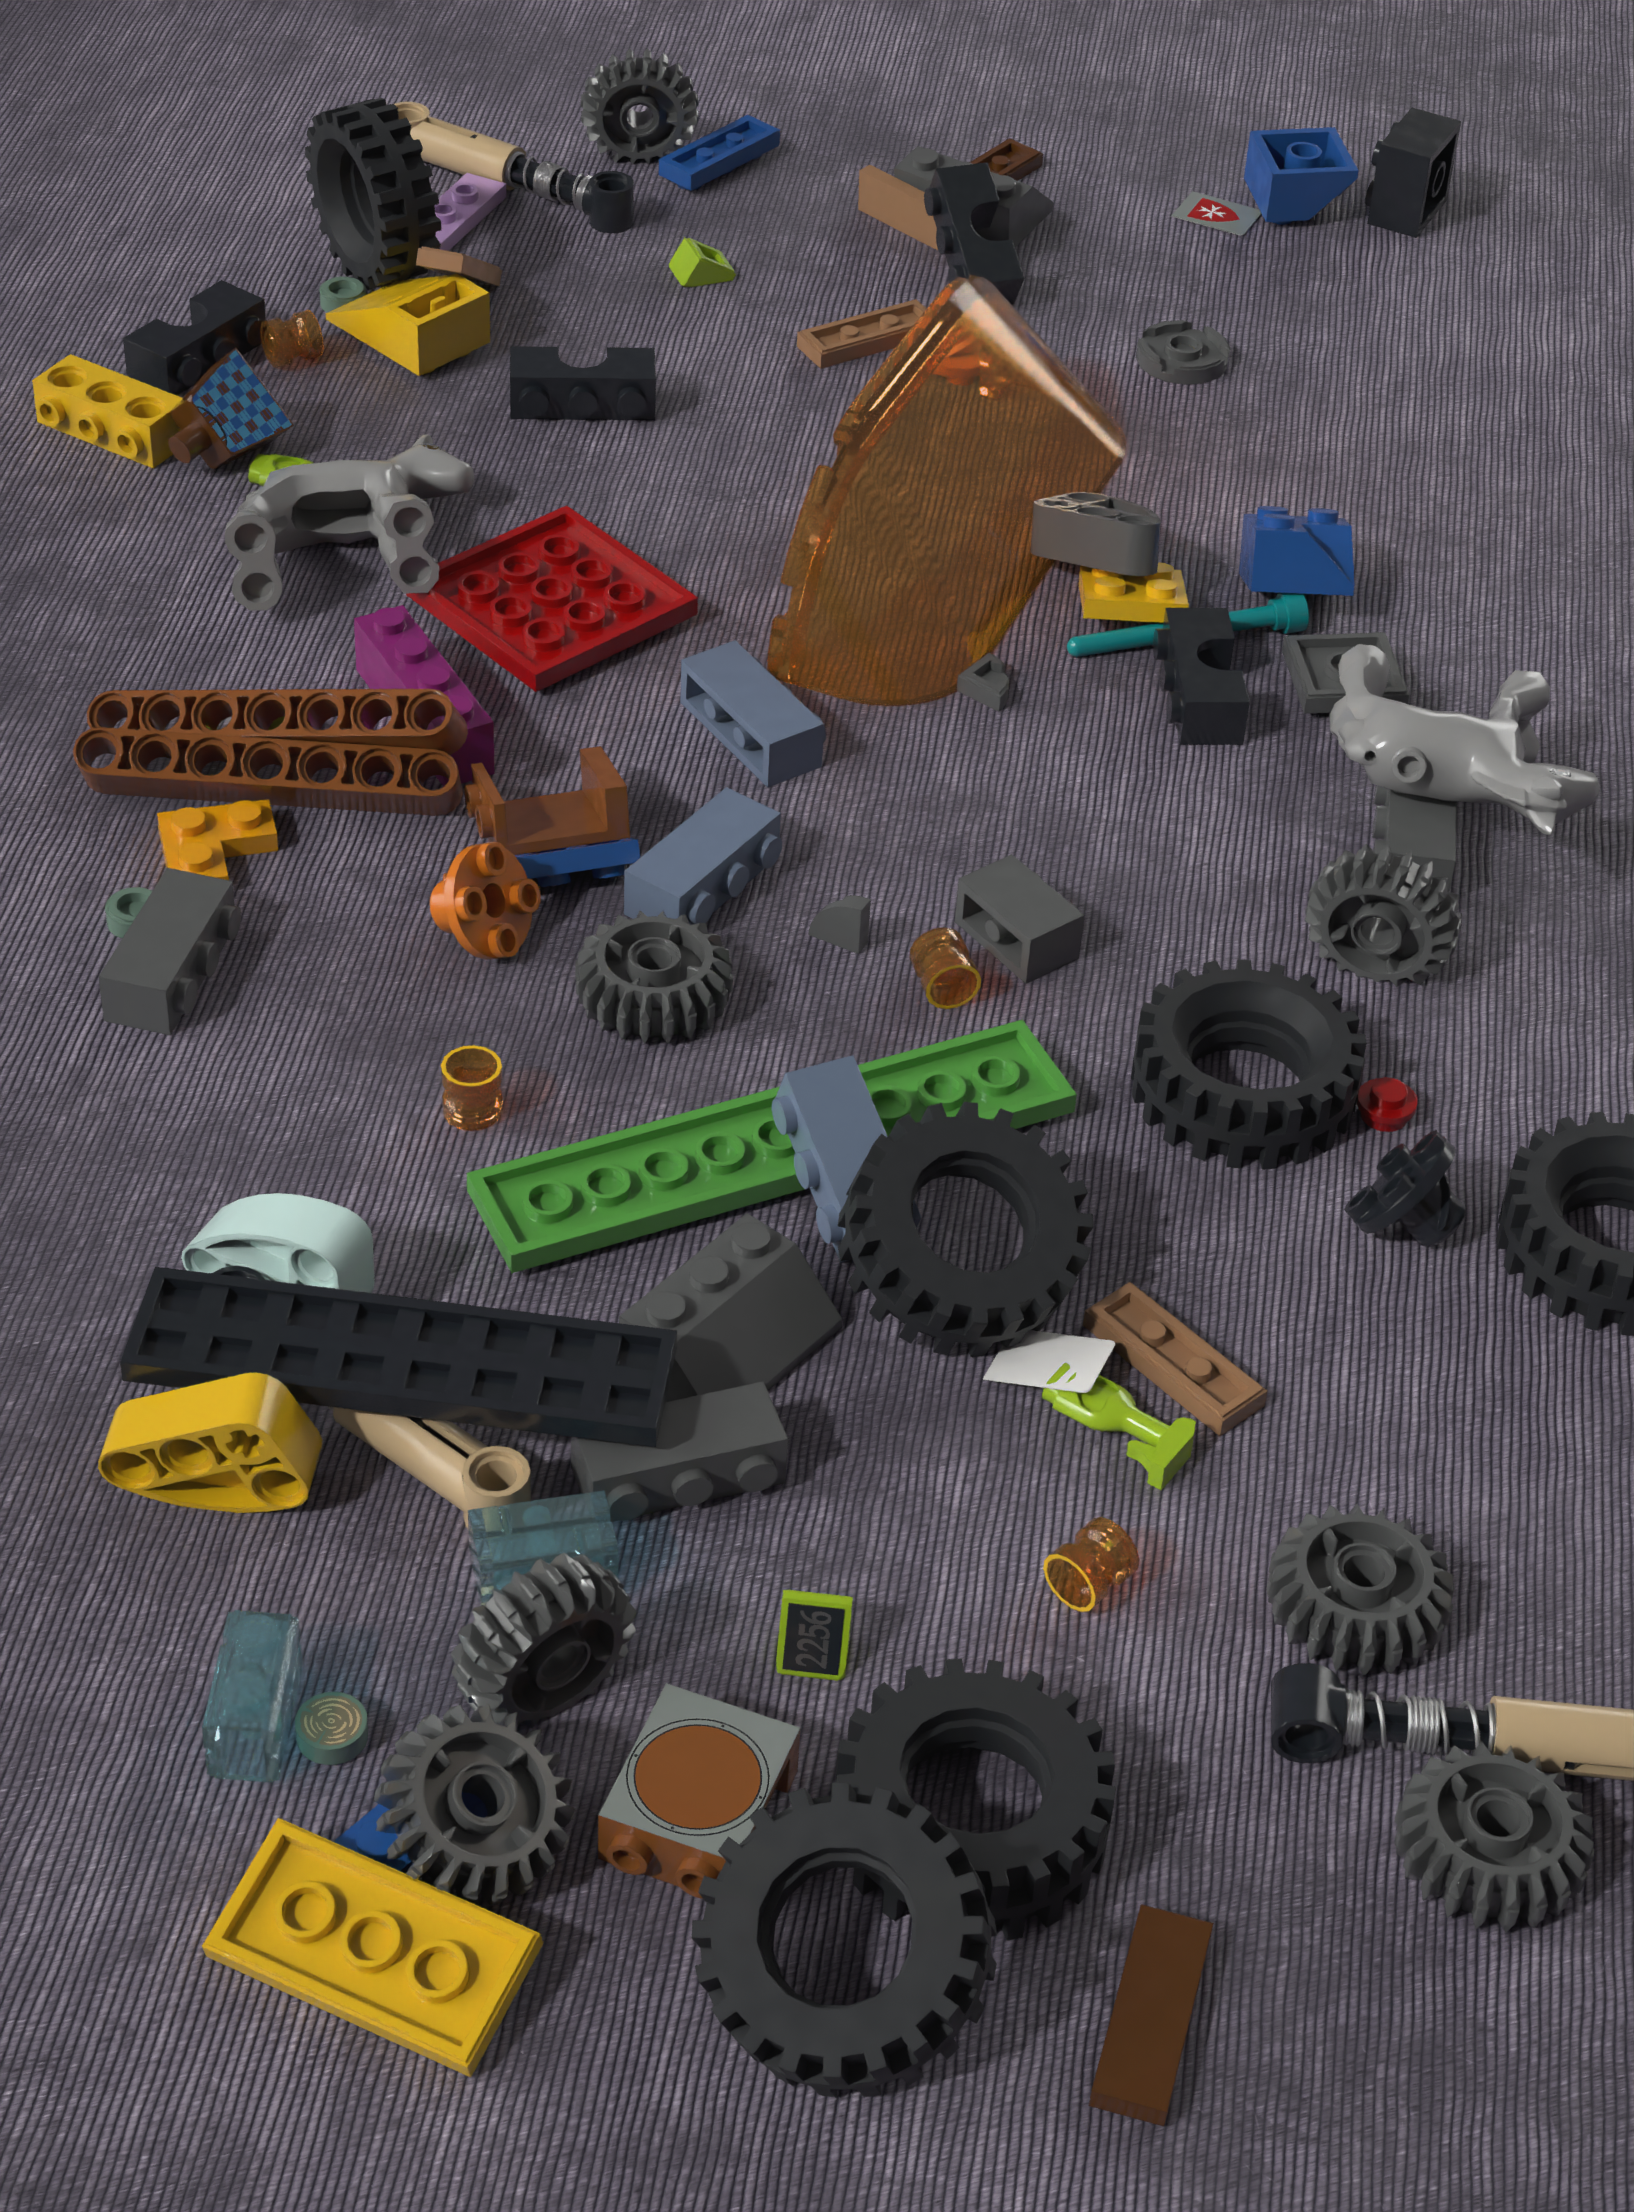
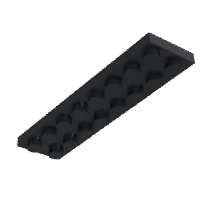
M155 1267L120 1361L122 1381L184 1388L244 1373L257 1372L278 1379L287 1387L298 1403L656 1447L677 1350V1330Z

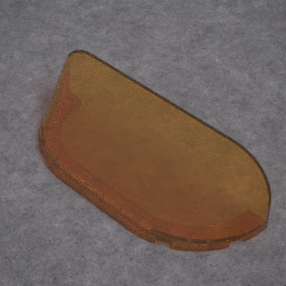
M970 274L969 279L958 277L950 282L937 295L861 390L834 431V444L837 445L836 460L832 468L825 465L817 467L789 545L781 583L793 588L788 611L785 615H777L772 621L767 670L779 681L867 705H915L938 700L957 692L958 675L986 654L994 652L1055 562L1053 559L1039 557L1031 553L1034 501L1075 492L1101 494L1121 465L1126 453V438L1119 423L988 279Z

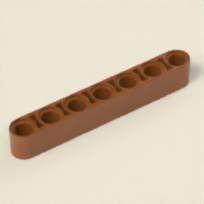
M435 689L112 690L96 696L87 710V723L90 729L99 727L114 728L118 721L127 717L125 723L120 727L121 729L425 748L444 751L449 755L462 747L468 735L467 723L446 694ZM338 716L333 726L321 730L322 725L328 719ZM391 716V719L386 726H384L381 729L374 730V727L379 720H381L384 717ZM445 716L440 726L427 730L428 725L433 719ZM179 717L178 722L172 728L165 730L166 725L171 720ZM228 717H232L231 721L228 723L226 727L217 730V727L221 723V721ZM284 717L280 726L269 730L274 720Z
M105 727L91 728L83 732L76 740L73 748L74 760L87 785L95 792L111 795L233 803L243 800L258 801L269 799L270 805L430 816L446 815L453 811L460 804L463 795L456 762L449 754L437 749ZM107 753L115 755L110 765L104 768L91 767L96 757ZM166 757L171 759L169 765L161 771L151 772L146 770L147 765L156 758ZM212 761L226 763L225 768L216 775L208 776L201 773L202 769ZM275 764L282 767L280 773L271 779L256 777L260 769L266 765ZM323 768H332L338 771L337 775L326 783H318L312 780L313 775ZM377 772H388L393 775L391 781L384 786L375 787L367 783L368 779ZM441 775L449 779L448 783L439 790H428L422 786L425 780L431 776Z

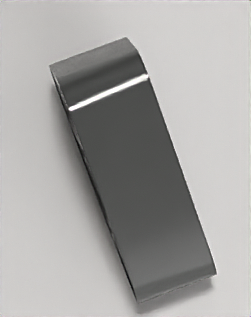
M1075 492L1038 499L1033 504L1031 553L1039 557L1132 576L1154 575L1158 570L1161 520L1157 514L1144 506L1098 493Z

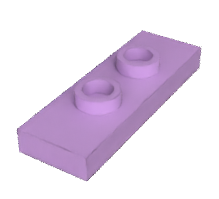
M466 173L438 198L439 204L435 205V214L441 220L442 230L436 232V238L441 244L440 250L449 251L506 198V183Z

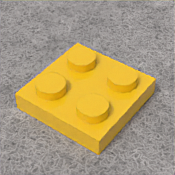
M1158 562L1157 573L1148 576L1124 575L1080 565L1078 584L1082 613L1085 619L1164 623L1165 608H1188L1189 606L1182 571L1174 570V567L1169 564Z

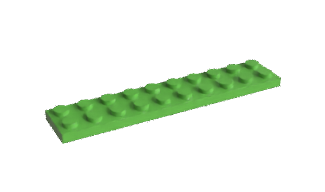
M1023 1019L858 1065L887 1136L890 1135L898 1119L909 1113L915 1122H919L928 1106L942 1103L947 1117L956 1116L963 1102L978 1103L979 1117L994 1120L1000 1108L1014 1113L1010 1127L1014 1129L1075 1112L1076 1092ZM779 1087L466 1173L467 1192L511 1273L801 1191L804 1188L796 1176L794 1168L795 1151L788 1134L782 1135L778 1131L773 1119L772 1101L775 1099Z

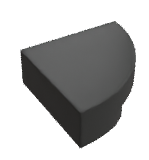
M991 653L986 654L958 675V692L998 712L1006 705L1009 698L1010 682L1005 672L1004 663Z
M850 895L845 896L843 900L826 905L812 920L808 935L859 954L868 943L871 899Z

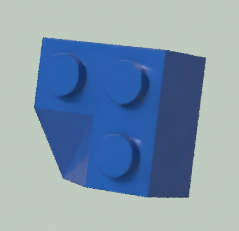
M1335 127L1250 131L1244 180L1265 222L1286 225L1293 221L1310 220L1336 196H1340L1358 178L1359 170Z
M1260 506L1257 508V514H1244L1239 575L1252 592L1354 596L1352 526L1345 518H1338L1339 511L1312 508L1308 509V516L1288 515L1287 508Z

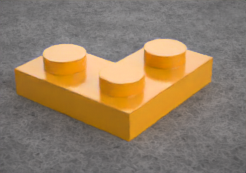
M269 799L258 801L243 800L233 804L200 808L185 807L176 811L157 813L158 829L166 869L172 868L229 880L225 858L278 851L277 831Z

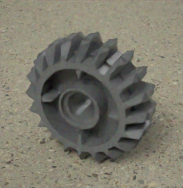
M629 48L626 52V60L621 61L612 53L609 58V67L598 63L595 68V77H588L586 80L585 91L587 92H583L581 95V107H583L581 121L584 126H587L589 141H597V149L600 154L611 150V155L615 162L626 156L629 157V161L632 164L637 159H645V162L650 164L653 161V157L659 156L662 158L670 154L669 149L676 151L684 147L683 140H691L694 134L693 125H697L699 119L698 110L696 109L699 105L698 94L696 91H692L693 81L690 76H683V68L680 66V63L669 66L668 57L665 53L657 60H652L651 52L648 48L644 51L643 58H635L633 51ZM636 105H644L649 109L643 112H636L630 108Z
M1365 844L1361 850H1358L1356 855L1345 850L1337 858L1336 862L1329 861L1327 866L1322 869L1318 880L1314 881L1308 894L1310 899L1305 910V922L1310 924L1308 940L1320 943V958H1334L1337 960L1338 971L1348 969L1354 972L1357 977L1370 978L1376 982L1390 980L1396 987L1405 982L1407 978L1421 985L1429 977L1430 973L1438 974L1440 969L1445 966L1449 956L1455 951L1459 941L1457 936L1462 926V913L1457 911L1459 908V895L1448 892L1449 877L1432 876V862L1421 866L1414 863L1412 850L1403 857H1399L1393 854L1389 844L1379 854H1376Z
M639 910L637 917L629 920L617 915L613 926L599 924L596 935L585 937L584 946L578 952V960L575 963L576 994L579 996V1003L583 1004L586 1010L587 1018L599 1020L601 1031L617 1028L621 1040L631 1035L641 1036L644 1044L650 1037H662L669 1044L673 1035L680 1034L691 1039L696 1028L710 1029L712 1020L723 1016L724 1008L733 990L732 960L729 958V950L722 945L721 935L709 934L706 923L690 925L686 914L676 919L667 918L664 910L658 916L649 917Z
M1357 1503L1345 1515L1331 1505L1322 1514V1518L1306 1513L1298 1528L1288 1527L1286 1534L1281 1538L1280 1545L1277 1546L1276 1552L1271 1557L1266 1591L1268 1602L1273 1604L1274 1624L1287 1626L1288 1644L1307 1643L1306 1649L1308 1650L1309 1660L1323 1654L1331 1657L1335 1671L1342 1667L1345 1662L1357 1664L1363 1676L1367 1674L1373 1664H1379L1390 1674L1400 1665L1401 1660L1416 1665L1418 1659L1423 1656L1424 1650H1434L1435 1645L1441 1639L1445 1625L1449 1624L1453 1610L1451 1601L1455 1588L1453 1583L1454 1575L1447 1572L1446 1553L1433 1551L1434 1546L1432 1545L1431 1534L1413 1535L1410 1518L1397 1524L1389 1521L1385 1508L1376 1516L1364 1514Z
M562 1553L556 1556L550 1564L542 1559L535 1561L531 1570L523 1575L515 1571L511 1582L502 1589L492 1588L493 1597L485 1605L474 1607L472 1610L475 1618L474 1621L459 1630L458 1635L461 1643L450 1654L455 1662L451 1673L458 1682L457 1687L464 1695L467 1703L474 1711L479 1706L489 1704L494 1723L497 1724L507 1714L517 1712L518 1725L523 1723L533 1728L540 1719L552 1718L559 1712L575 1706L587 1694L595 1695L594 1688L602 1679L614 1675L613 1664L624 1658L629 1652L625 1643L632 1639L636 1632L632 1621L637 1612L630 1603V1597L623 1590L624 1585L610 1569L605 1570L599 1562H593L585 1554L571 1558L566 1553Z
M460 1704L450 1707L443 1715V1721L434 1713L425 1716L417 1725V1733L406 1731L395 1743L397 1754L389 1755L380 1769V1774L388 1782H383L376 1789L374 1802L390 1810L384 1812L376 1821V1831L397 1834L398 1837L387 1849V1859H399L407 1855L413 1862L406 1873L407 1875L419 1880L424 1874H427L433 1878L432 1886L438 1890L448 1892L451 1886H454L457 1897L471 1903L475 1902L480 1892L489 1906L500 1904L507 1897L508 1890L515 1896H522L533 1887L534 1877L543 1879L555 1867V1859L552 1855L560 1854L567 1847L570 1836L561 1827H565L574 1818L576 1808L559 1799L563 1798L571 1790L573 1779L556 1777L551 1773L560 1762L561 1752H548L542 1755L538 1751L536 1746L541 1741L542 1729L532 1730L525 1737L516 1732L518 1726L517 1712L507 1714L499 1724H495L489 1704L479 1706L471 1715V1718L468 1717ZM462 1793H471L479 1797L487 1808L488 1817H478L472 1814L463 1803Z
M1483 1742L1473 1750L1472 1756L1467 1755L1455 1745L1449 1754H1446L1444 1761L1430 1756L1427 1764L1422 1767L1421 1774H1413L1412 1779L1406 1784L1403 1801L1398 1803L1394 1822L1397 1824V1833L1394 1840L1396 1855L1405 1858L1403 1863L1405 1879L1422 1880L1420 1889L1422 1890L1423 1901L1438 1897L1446 1900L1444 1907L1447 1918L1459 1910H1463L1472 1914L1476 1929L1485 1922L1487 1917L1496 1918L1506 1933L1516 1924L1517 1917L1535 1929L1538 1923L1544 1919L1545 1913L1558 1917L1561 1911L1567 1907L1569 1898L1575 1899L1577 1893H1580L1583 1889L1587 1877L1586 1871L1590 1869L1594 1857V1849L1592 1848L1594 1842L1591 1840L1593 1817L1582 1813L1584 1808L1582 1793L1564 1791L1566 1787L1564 1772L1545 1775L1541 1772L1540 1756H1537L1528 1763L1515 1759L1511 1745L1501 1756L1492 1755Z

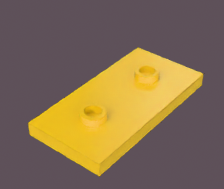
M278 1818L207 1936L202 1948L206 1957L471 2078L537 1957L543 1941L541 1934L446 1891L438 1890L428 1883L413 1879L403 1872Z

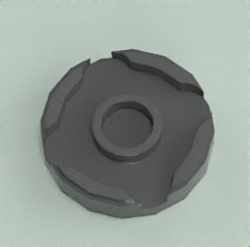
M1184 320L1163 321L1151 325L1143 331V336L1141 339H1138L1136 360L1140 368L1165 382L1183 385L1203 384L1217 379L1226 372L1230 346L1226 338L1211 327L1204 326V330L1200 331L1192 329V322Z

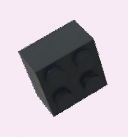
M1412 107L1400 122L1395 121L1388 136L1384 140L1380 139L1373 151L1371 163L1372 166H1376L1375 179L1371 181L1365 197V205L1370 206L1367 224L1415 238L1419 236L1447 201L1461 126L1460 120Z

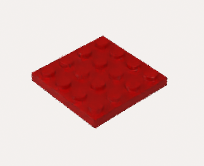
M567 505L439 562V580L428 593H406L409 598L535 692L698 615L697 596Z

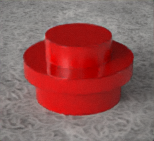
M1391 1077L1375 1078L1365 1082L1360 1087L1357 1097V1106L1362 1120L1369 1127L1383 1132H1393L1402 1129L1407 1124V1121L1415 1115L1418 1104L1417 1096L1412 1088L1400 1080Z

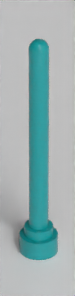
M1278 593L1276 599L1268 601L1267 606L1229 612L1233 632L1270 626L1273 630L1281 629L1283 634L1305 631L1309 623L1306 598L1304 594ZM1163 623L1075 636L1068 641L1067 651L1071 656L1081 657L1153 645L1155 629H1163Z

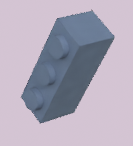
M736 640L681 659L680 703L764 785L771 787L822 767L823 743L826 739V730L821 718L799 701L786 685L781 684L763 667L759 659L750 655Z
M728 787L724 788L624 871V915L634 919L637 917L639 910L647 917L658 916L664 910L667 918L676 919L686 914L690 925L706 923L712 913L728 899L738 896L748 882L762 870L768 869L775 864L782 850V840L780 838L781 813Z
M854 1055L785 1073L777 1095L772 1101V1114L775 1125L782 1135L788 1134L795 1151L794 1168L798 1181L804 1189L810 1188L818 1207L816 1210V1221L821 1237L827 1244H833L839 1261L838 1246L846 1234V1228L838 1227L839 1213L848 1198L846 1193L873 1143L881 1134L888 1137ZM913 1200V1221L917 1228L922 1217L915 1200Z

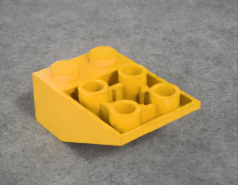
M459 274L393 282L325 313L327 321L418 376L430 373L435 368L456 358L466 356L471 351L490 343V292Z

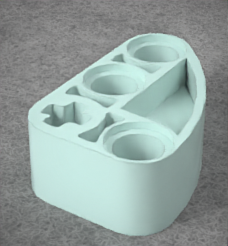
M283 1193L259 1194L239 1199L222 1207L182 1251L181 1257L187 1271L213 1273L224 1267L243 1266L258 1271L265 1280L368 1293H372L375 1284L373 1237L366 1222L359 1215L345 1207L303 1195Z

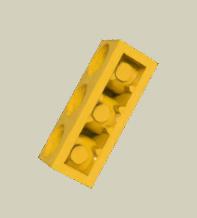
M72 354L32 380L38 423L153 469L173 455L168 441L180 431V428L172 419L171 411L183 399L182 397Z

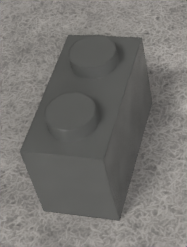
M1012 854L958 879L955 923L1025 984L1079 959L1084 914Z

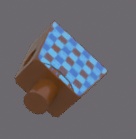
M234 348L210 367L171 411V417L180 428V431L169 439L168 444L171 452L179 461L189 463L200 455L210 468L217 469L271 443L294 426V424L238 349Z

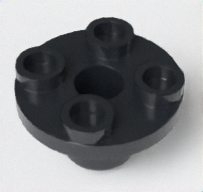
M1437 1130L1424 1136L1411 1150L1404 1144H1399L1389 1151L1378 1163L1376 1169L1382 1175L1372 1186H1366L1356 1193L1345 1206V1212L1366 1234L1377 1232L1392 1223L1399 1222L1422 1246L1431 1247L1445 1241L1459 1228L1466 1213L1465 1205L1450 1190L1445 1174L1455 1157V1147Z

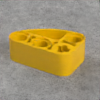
M257 1372L244 1373L136 1398L120 1404L115 1410L98 1461V1469L102 1477L110 1484L135 1494L173 1505L233 1513L270 1512L294 1508L306 1501L318 1463L323 1439L318 1429L283 1383L270 1375Z

